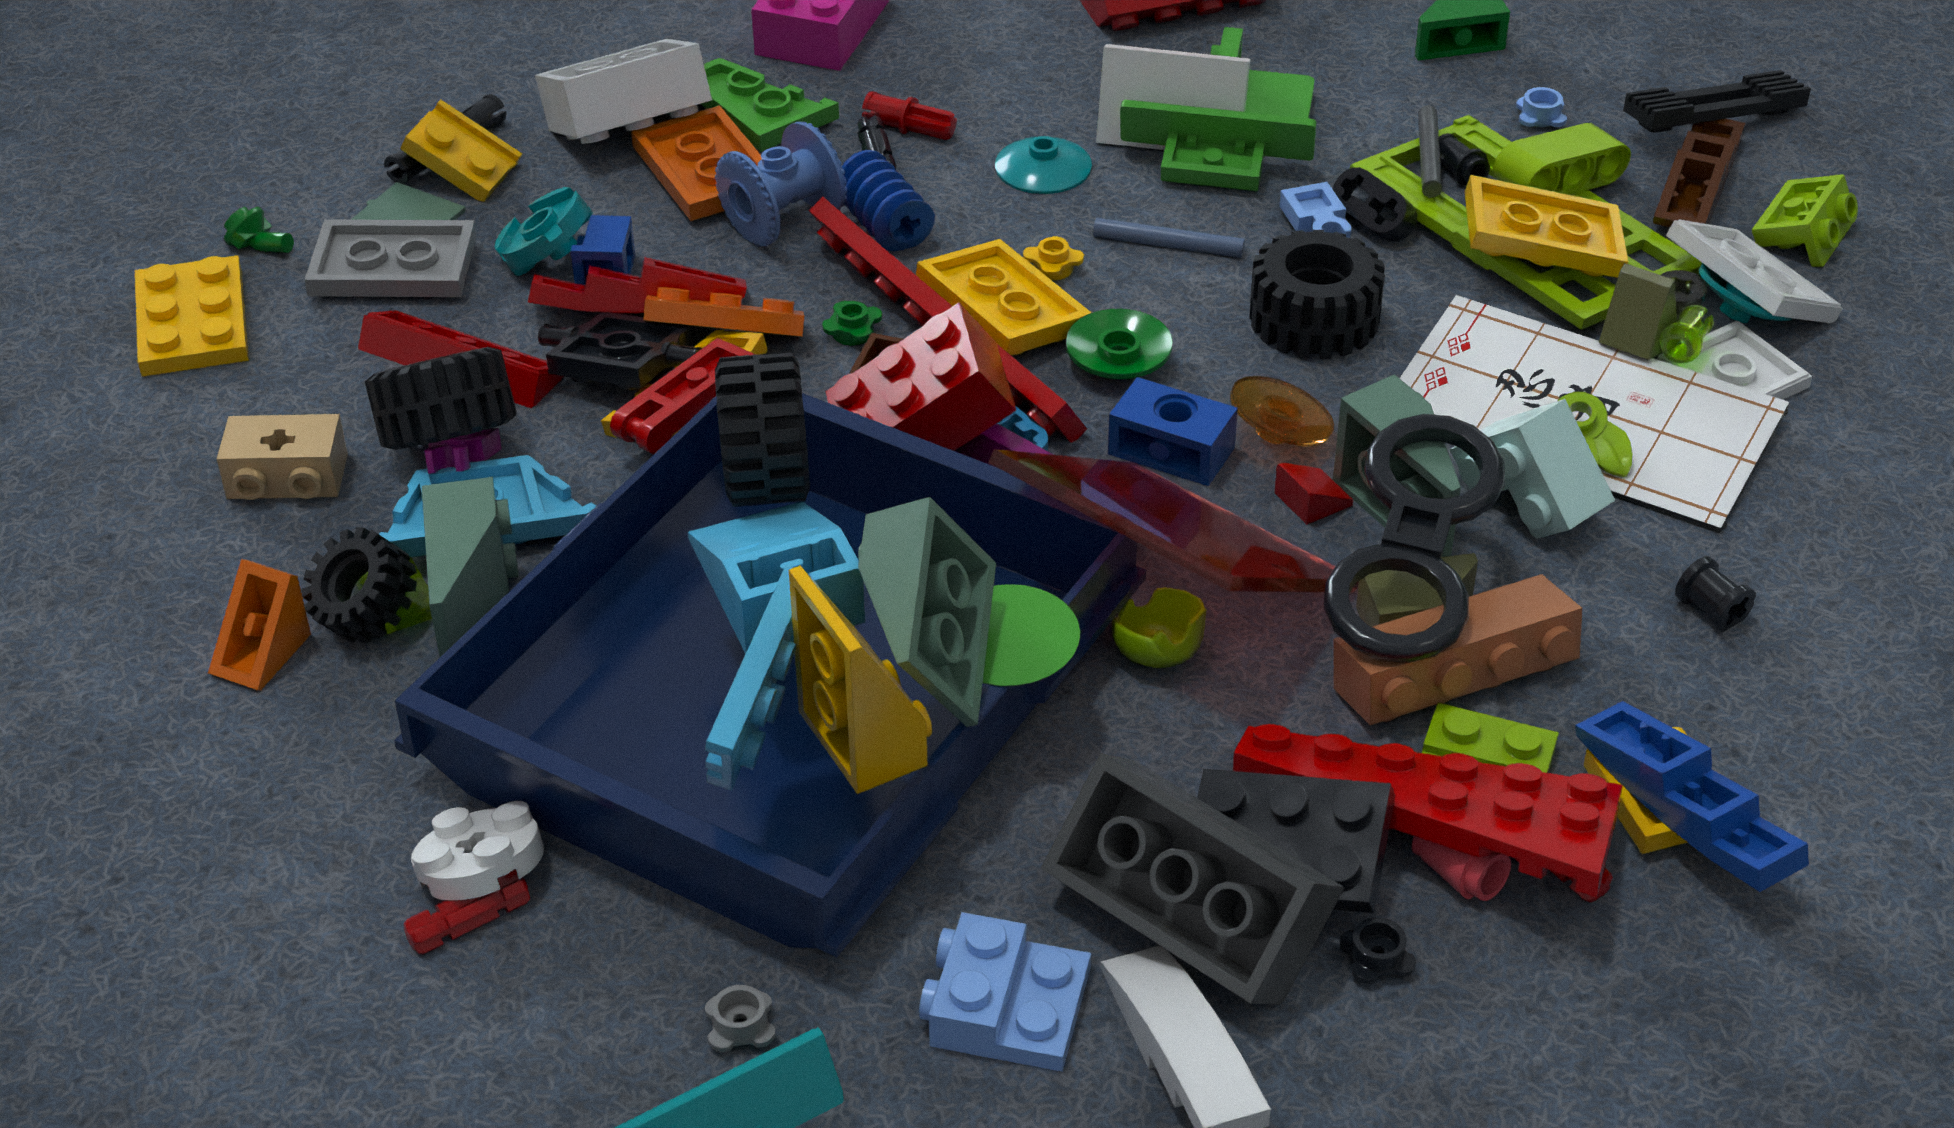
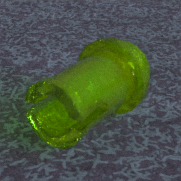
M1700 305L1687 306L1680 313L1676 323L1668 325L1663 330L1660 337V347L1668 360L1675 363H1687L1700 355L1703 348V339L1712 330L1714 325L1712 315L1707 317L1703 323L1701 322L1704 315L1708 312L1705 307Z

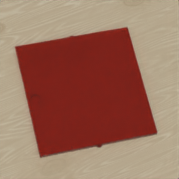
M999 449L993 450L988 462L1228 591L1324 593L1325 583L1335 566L1134 462ZM1359 581L1355 583L1350 593L1357 590Z

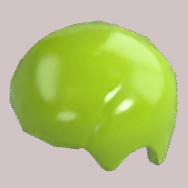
M1167 587L1157 588L1154 590L1149 602L1144 606H1135L1131 598L1127 601L1119 612L1118 617H1115L1112 621V637L1120 652L1133 662L1153 668H1167L1180 665L1192 658L1200 648L1204 636L1207 610L1201 598L1185 590Z

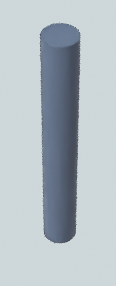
M1096 218L1093 229V237L1235 258H1242L1245 249V238L1104 218Z

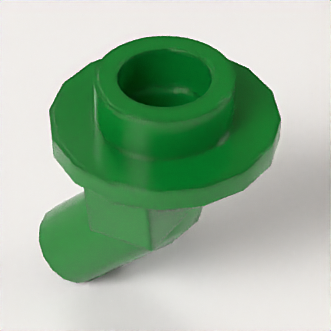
M258 206L250 210L247 207H241L224 224V228L227 230L223 238L224 242L229 246L237 247L239 250L251 246L253 249L263 252L289 253L294 246V239L290 233L269 232L272 226L264 217V210Z

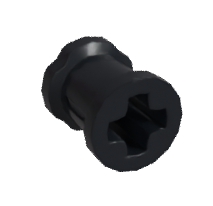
M1709 556L1699 558L1692 563L1682 574L1675 588V596L1682 603H1694L1712 617V625L1720 632H1725L1742 622L1753 608L1756 592L1748 585L1738 586L1720 573L1719 564Z

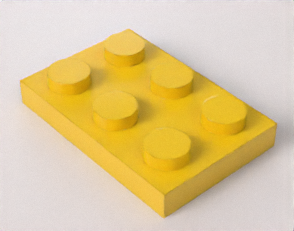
M1470 175L1465 189L1470 247L1472 249L1480 250L1490 256L1507 255L1527 259L1545 267L1556 265L1576 269L1594 277L1606 275L1618 278L1624 263L1628 264L1618 205Z
M1001 239L917 262L916 276L952 306L959 302L996 343L1011 356L1066 339L1071 326L1080 318L1092 313Z
M238 255L229 257L211 256L200 261L173 265L156 264L146 269L135 270L137 357L141 377L249 361L242 269Z

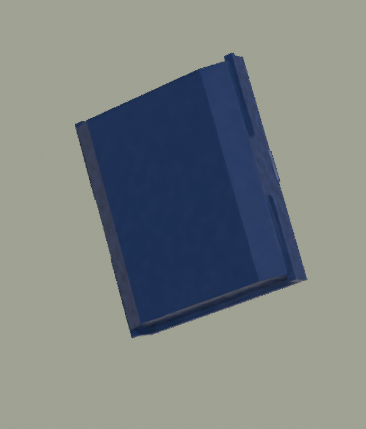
M802 393L810 477V490L806 500L803 502L842 529L857 558L858 549L862 543L866 514L931 497L996 562L994 586L1006 584L1025 585L1042 589L1057 596L1074 612L1080 627V640L1077 650L1070 661L1059 671L1047 678L1017 686H996L982 683L978 725L966 727L897 664L863 581L865 623L854 625V627L865 638L881 661L887 659L893 664L899 676L901 687L912 701L919 700L927 710L932 724V735L927 737L928 766L857 794L799 713L794 653L785 680H777L776 683L786 687L776 719L773 724L766 722L764 727L760 726L758 729L766 732V736L757 763L753 770L742 766L734 787L730 791L707 783L706 774L708 769L706 768V759L709 752L705 751V745L745 657V652L688 539V532L797 502L742 507L732 506L725 491L717 400L715 396L607 500L599 503L553 547V551L395 700L401 734L394 740L397 750L414 758L421 753L464 792L495 808L512 801L526 802L539 829L785 946L817 948L837 958L958 810V800L1038 703H1045L1145 581L1147 570L1136 566L1138 521Z

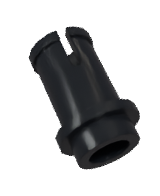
M1450 133L1439 136L1440 152L1444 155L1440 154V162L1444 167L1453 172L1455 181L1463 186L1468 183L1470 175L1487 178L1490 172V164L1484 152L1480 149L1468 148Z

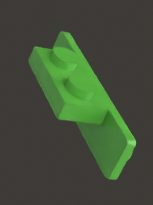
M1123 100L1121 103V140L1165 146L1161 164V181L1258 191L1265 156L1311 161L1314 158L1317 124L1314 119L1135 100Z

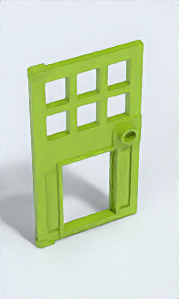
M1470 115L1458 118L1453 121V125L1439 130V136L1450 133L1468 148L1480 149L1484 152L1490 164L1489 175L1494 177L1493 166L1496 157L1507 144L1511 143V141ZM1419 138L1350 164V168L1360 167L1369 171L1404 196L1416 208L1417 221L1452 243L1453 248L1486 270L1491 269L1579 329H1585L1606 319L1616 285L1603 276H1589L1580 270L1553 265L1555 268L1538 273L1517 259V257L1507 255L1490 256L1480 250L1472 249L1470 247L1466 207L1444 192H1441L1440 195L1434 198L1426 197L1422 192L1421 177L1404 167L1420 160ZM1590 190L1571 194L1572 196L1609 203ZM1619 209L1627 256L1643 250L1666 266L1651 271L1628 256L1629 265L1674 279L1675 288L1684 283L1689 285L1702 278L1699 274V268L1702 265L1701 261ZM1575 280L1598 296L1583 302L1559 285Z

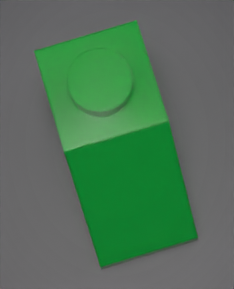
M1436 0L1419 17L1415 48L1416 59L1419 61L1505 50L1510 10L1503 0Z

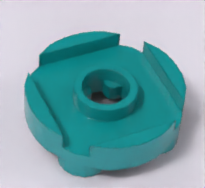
M563 187L543 195L528 206L533 212L529 218L521 224L514 217L501 231L494 247L514 275L520 276L525 274L537 262L549 255L553 260L561 259L571 252L572 245H577V240L573 235L590 219L593 211L576 190L574 192L571 187Z

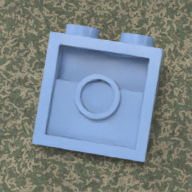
M961 912L956 930L943 928L939 938L936 967L943 969L940 981L927 979L922 990L919 1018L929 1021L930 1047L1063 1072L1091 969V953L1026 941L1025 923Z

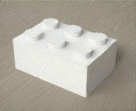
M672 39L660 40L535 75L549 131L566 135L568 140L580 138L582 144L604 140L610 137L608 130L616 127L625 126L627 131L652 126L654 125L653 117L669 113L670 118L692 115L698 112L697 104L712 100L699 43Z

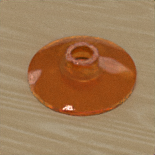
M1248 376L1237 380L1230 391V402L1232 406L1238 408L1237 414L1247 424L1256 429V433L1267 442L1273 444L1287 443L1297 446H1317L1327 442L1333 433L1334 422L1329 411L1312 395L1290 383L1270 377Z

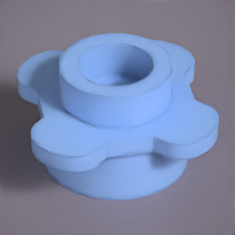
M1546 87L1532 88L1525 93L1524 97L1517 100L1516 107L1522 113L1519 115V122L1524 126L1561 127L1566 124L1567 116L1562 114L1561 111L1564 107L1563 97L1554 89Z

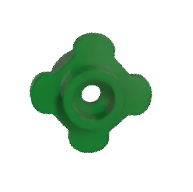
M840 301L834 304V313L831 318L823 321L822 328L826 334L832 335L841 344L849 346L861 345L867 342L871 333H874V324L882 320V311L877 307H867L858 301Z

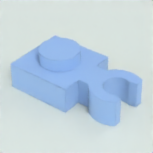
M1328 182L1281 190L1279 207L1295 231L1312 232L1313 230H1324V232H1339L1346 234L1348 238L1351 237V225L1345 220L1346 208Z

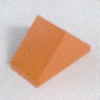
M241 559L208 674L255 690H262L311 635L298 576L250 560Z

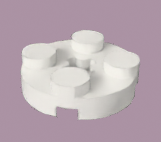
M512 801L498 808L484 809L469 813L466 808L456 807L445 810L433 818L432 826L434 830L427 834L414 848L411 863L420 887L423 889L425 884L428 885L432 897L440 900H465L481 897L500 890L497 878L510 873L515 868L519 879L531 872L543 856L544 844L538 825L533 819L526 802Z

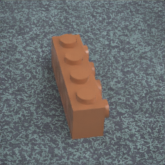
M1543 574L1470 596L1469 621L1457 642L1436 657L1411 663L1380 661L1354 650L1341 637L1334 638V690L1371 726L1380 722L1394 720L1399 716L1437 705V703L1444 704L1451 699L1485 688H1494L1504 682L1535 672L1547 671L1554 666L1580 658L1582 607ZM1444 605L1373 626V628L1385 633L1400 635L1425 631L1439 621L1444 612Z

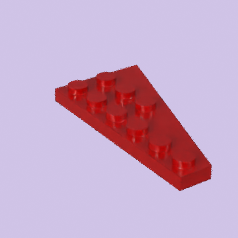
M1264 724L1257 727L1248 726L1234 751L1233 771L1391 783L1396 796L1390 828L1477 858L1490 856L1496 852L1513 857L1519 862V872L1542 879L1547 874V869L1576 879L1575 891L1595 898L1598 896L1620 809L1623 786L1606 782L1602 777L1593 774L1580 773L1564 776L1545 773L1533 765L1524 763L1501 766L1478 762L1474 757L1460 753H1451L1444 756L1419 753L1403 744L1389 743L1374 746L1355 743L1348 737L1340 734H1323L1317 737L1292 733L1288 728L1276 724Z

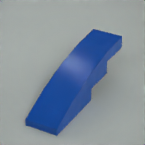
M1624 701L1575 725L1576 736L1615 779L1661 822L1712 862L1757 891L1761 892L1809 865L1808 843L1761 818L1759 795L1712 770L1710 747Z

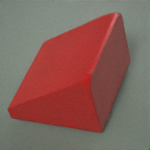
M1280 463L1277 465L1274 493L1306 525L1353 506V499L1321 468L1290 463Z

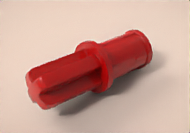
M870 91L862 105V109L871 110V112L864 111L862 117L864 116L869 119L876 115L882 119L884 125L899 128L902 134L912 131L947 140L952 138L957 126V119L952 112L919 104L918 99L914 97H908L906 100Z

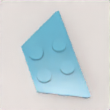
M529 455L471 462V468L462 472H456L455 467H446L431 474H428L427 469H420L415 471L408 483V493L399 499L392 511L394 523L388 533L380 532L379 535L405 551L410 557L426 555L422 486L493 477L496 500L508 499L512 534L502 535L503 544H521L528 540L566 535L596 505L591 502L581 506L571 498V486L559 477L546 473L544 466Z
M785 566L706 741L705 751L709 752L706 759V768L708 769L706 774L707 783L730 791L734 787L742 766L754 769L766 736V732L758 729L760 726L764 727L766 722L774 723L786 687L776 683L777 680H785L796 649V643L790 642L793 625L789 584V569H792V567Z

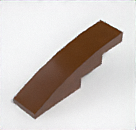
M1720 119L1693 124L1691 131L1687 132L1682 148L1677 151L1654 214L1653 224L1671 227L1674 220L1679 219L1704 224L1709 223L1743 138L1744 122Z

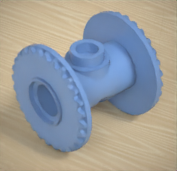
M805 121L795 122L787 126L782 135L781 147H772L763 151L758 166L745 154L731 151L720 158L715 168L716 189L718 190V197L721 200V205L725 210L727 218L730 219L732 226L736 228L737 232L750 243H754L755 246H768L777 240L780 233L779 210L789 206L790 202L794 204L803 200L813 207L823 196L838 210H841L845 204L844 201L847 199L845 194L847 193L845 172L836 150L833 149L832 143L826 139L824 133H821L817 127L814 128L811 123L807 124Z

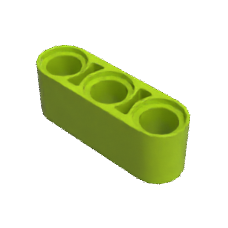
M1583 123L1515 140L1507 144L1496 157L1493 174L1499 181L1571 195L1615 182L1627 169L1631 158V151L1628 146L1594 124Z

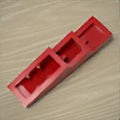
M644 257L640 277L589 266L585 285L534 274L528 303L578 311L644 313L647 295L657 296L658 287L689 290V300L710 302L711 293L734 294L745 298L747 286L745 279Z

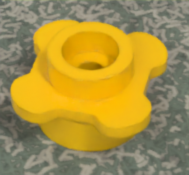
M1052 236L1041 240L1037 247H1027L1024 249L1023 258L1033 263V266L1049 279L1061 280L1072 274L1074 266H1079L1083 263L1084 254L1080 250H1073L1069 247L1068 242L1064 238Z

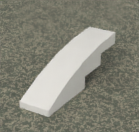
M1156 946L1101 961L1100 968L1148 1069L1156 1067L1174 1107L1184 1106L1194 1128L1269 1127L1271 1109L1241 1053L1214 1009L1188 973L1167 949L1162 946Z

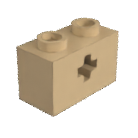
M340 414L228 416L217 456L226 499L338 497L348 455Z

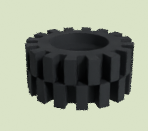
M356 527L355 533L349 529L339 532L340 543L333 538L327 540L324 546L328 552L324 556L318 552L315 553L311 561L316 563L317 567L315 571L306 570L303 578L311 586L302 588L301 592L303 599L308 601L304 605L305 610L313 616V620L348 641L355 642V640H358L361 643L371 642V634L378 638L386 635L385 624L387 622L396 627L402 620L396 613L400 607L409 610L412 600L405 595L406 592L416 591L417 582L410 578V576L417 572L415 565L409 561L411 557L405 551L373 530L369 531L363 527ZM368 572V576L364 585L362 586L360 591L350 599L351 593L356 583L364 574Z

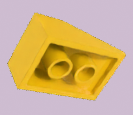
M800 565L789 569L794 643H796L795 666L798 707L801 716L857 794L928 766L927 737L932 735V724L924 705L917 699L912 701L901 687L899 676L893 664L887 659L881 661L865 638Z

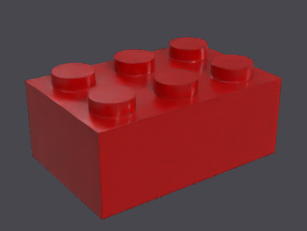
M959 302L942 314L933 316L924 326L897 344L888 346L878 357L854 373L843 376L833 387L825 391L827 401L832 405L955 451L1016 411L996 341Z

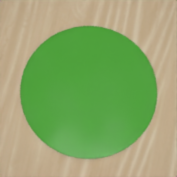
M1014 584L994 586L983 684L996 686L1024 685L1047 678L1063 668L1075 654L1080 640L1079 623L1071 608L1057 596L1042 589Z

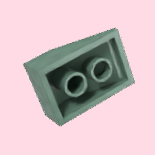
M1395 374L1341 398L1333 481L1384 527L1386 526L1390 509L1375 497L1365 477L1366 452L1378 432L1395 421L1420 414L1435 415L1431 404ZM1424 440L1411 443L1395 452L1391 458L1389 466L1395 479L1409 491L1426 498L1448 499L1460 496L1461 486L1445 442ZM1456 524L1450 525L1442 557L1451 556Z
M493 477L422 486L429 605L439 657L509 592L508 578L519 577L515 543L503 544L502 535L512 534L508 499L496 500Z
M931 497L866 514L862 543L858 549V568L897 664L966 727L978 725L996 562Z

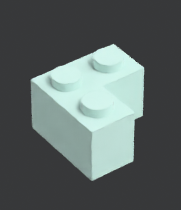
M1565 399L1496 421L1481 430L1495 443L1505 462V486L1502 491L1509 489L1518 507L1522 521L1527 525L1531 535L1535 538L1568 531L1615 501ZM1454 446L1450 451L1458 465L1462 480L1471 490L1480 480V471L1473 458L1461 448Z

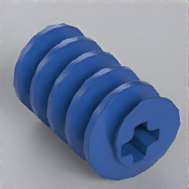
M864 150L853 154L844 162L842 168L844 169V177L847 181L845 184L847 199L844 201V205L857 218L859 223L866 228L868 233L875 238L877 243L888 251H899L917 246L926 239L934 226L935 213L931 206L924 202L922 196L914 191L912 185L905 181L901 173L897 172L894 166L886 160L884 155L877 151Z

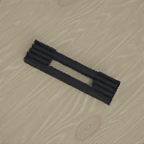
M1778 70L1744 75L1740 83L1669 92L1667 87L1629 92L1626 93L1623 111L1639 121L1638 124L1648 131L1657 133L1670 131L1674 126L1759 113L1769 115L1786 113L1788 109L1807 106L1811 88L1808 86L1804 87L1802 82L1797 83V79H1791L1790 75H1784V71Z

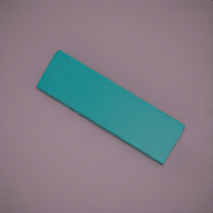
M817 1027L614 1128H795L844 1102L843 1090L824 1034Z

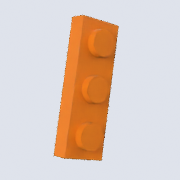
M658 287L657 296L647 295L645 299L643 320L802 337L805 315L804 311H795V302L789 300L763 298V306L757 307L741 305L742 296L711 293L709 302L689 300V290Z

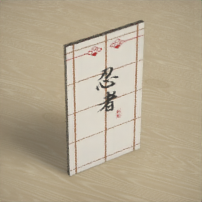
M1458 295L1449 303L1448 308L1400 377L1403 382L1414 391L1420 393L1431 404L1435 415L1457 418L1474 425L1480 431L1496 421L1557 402L1559 398L1571 392L1592 394L1604 404L1607 410L1608 421L1624 430L1631 442L1633 453L1632 465L1626 477L1612 475L1600 468L1614 498L1719 534L1721 530L1726 528L1728 518L1782 419L1788 414L1789 406L1788 401L1654 358L1647 360L1599 343L1598 340ZM1572 412L1576 421H1585L1590 418L1584 412Z

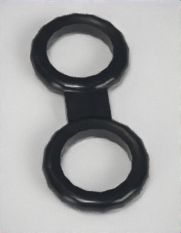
M1420 414L1399 419L1378 432L1366 452L1365 477L1375 497L1390 509L1381 544L1360 548L1338 562L1325 583L1324 610L1334 632L1354 650L1380 661L1411 663L1432 658L1457 642L1469 621V594L1459 574L1441 559L1450 525L1472 521L1492 508L1505 486V462L1495 443L1474 425L1451 416ZM1424 440L1441 441L1461 448L1473 458L1480 471V480L1474 488L1461 496L1448 499L1426 498L1409 491L1399 483L1390 469L1389 462L1395 452L1408 444ZM1385 570L1403 571L1424 579L1437 590L1444 605V612L1439 621L1425 631L1409 635L1389 634L1369 626L1356 615L1349 600V593L1355 583L1369 574Z

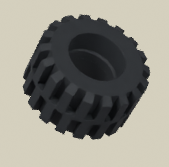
M1300 230L1291 232L1289 236L1280 235L1272 239V243H1266L1259 249V255H1255L1253 261L1249 312L1251 327L1255 333H1261L1260 339L1267 345L1276 342V350L1286 354L1290 350L1298 352L1297 357L1309 358V354H1319L1320 359L1332 358V353L1338 352L1340 356L1352 354L1353 346L1357 349H1362L1368 345L1369 338H1374L1378 332L1385 280L1383 261L1378 260V253L1373 248L1365 247L1363 241L1357 238L1350 239L1346 237V234L1339 232L1329 233L1324 232V230L1304 232Z
M485 347L374 373L364 381L380 445L384 448L393 450L404 449L460 437L506 424L517 415L500 349Z
M792 351L720 357L715 369V386L726 496L733 507L805 501L810 490V477L799 362Z

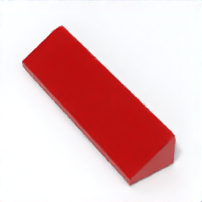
M397 310L371 312L363 317L358 349L402 365L485 347L500 349L514 403L528 408L536 406L564 377L549 374L546 360Z

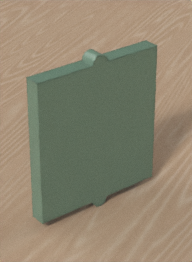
M396 182L375 200H368L367 207L351 220H456L466 211V207Z

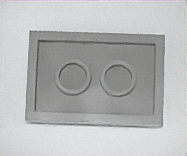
M324 219L304 279L307 295L336 297H461L477 238L475 221Z

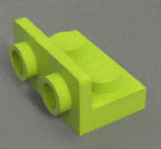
M1844 174L1787 180L1752 228L1755 243L1761 247L1778 246L1780 249H1790L1805 243L1811 266L1824 267L1857 218V200L1853 193H1849Z

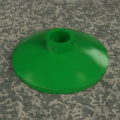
M1120 308L1100 310L1080 318L1071 326L1066 337L1067 353L1078 367L1093 375L1111 379L1136 378L1158 370L1170 358L1173 346L1171 333L1160 320L1144 312Z

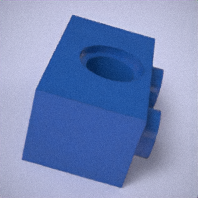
M1136 377L1109 414L1108 454L1209 486L1235 449L1238 408Z

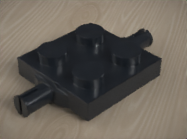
M600 312L589 322L577 327L570 326L565 328L544 324L538 331V342L541 346L555 347L546 354L549 374L571 377L573 381L578 383L597 381L616 384L622 390L643 388L666 367L679 366L703 348L692 347L695 344L693 325L643 320L644 317L610 312Z

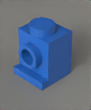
M591 215L586 234L579 235L577 245H572L571 247L573 274L576 284H586L589 266L631 275L636 256L631 216Z

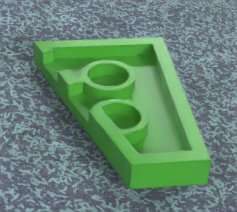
M717 58L704 64L712 100L701 103V105L706 109L720 105L751 144L760 152L781 144L784 130L792 123L805 121L807 124L811 123L814 128H819L839 119V103L823 98L819 101L820 103L804 98V89L791 84L780 89L765 83L764 74L722 58Z

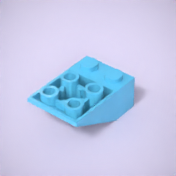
M803 501L688 532V539L745 654L785 566L795 568L801 565L807 573H810V577L853 626L865 623L863 578L858 568L859 560L842 529ZM792 632V635H791V638H790V642H793V643H794L793 632Z

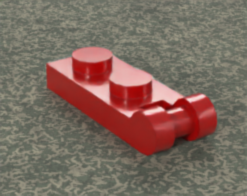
M715 339L620 407L611 418L610 430L612 434L626 442L636 441L639 448L654 455L671 439L675 432L685 426L716 396L715 369L719 358L755 354L722 339Z

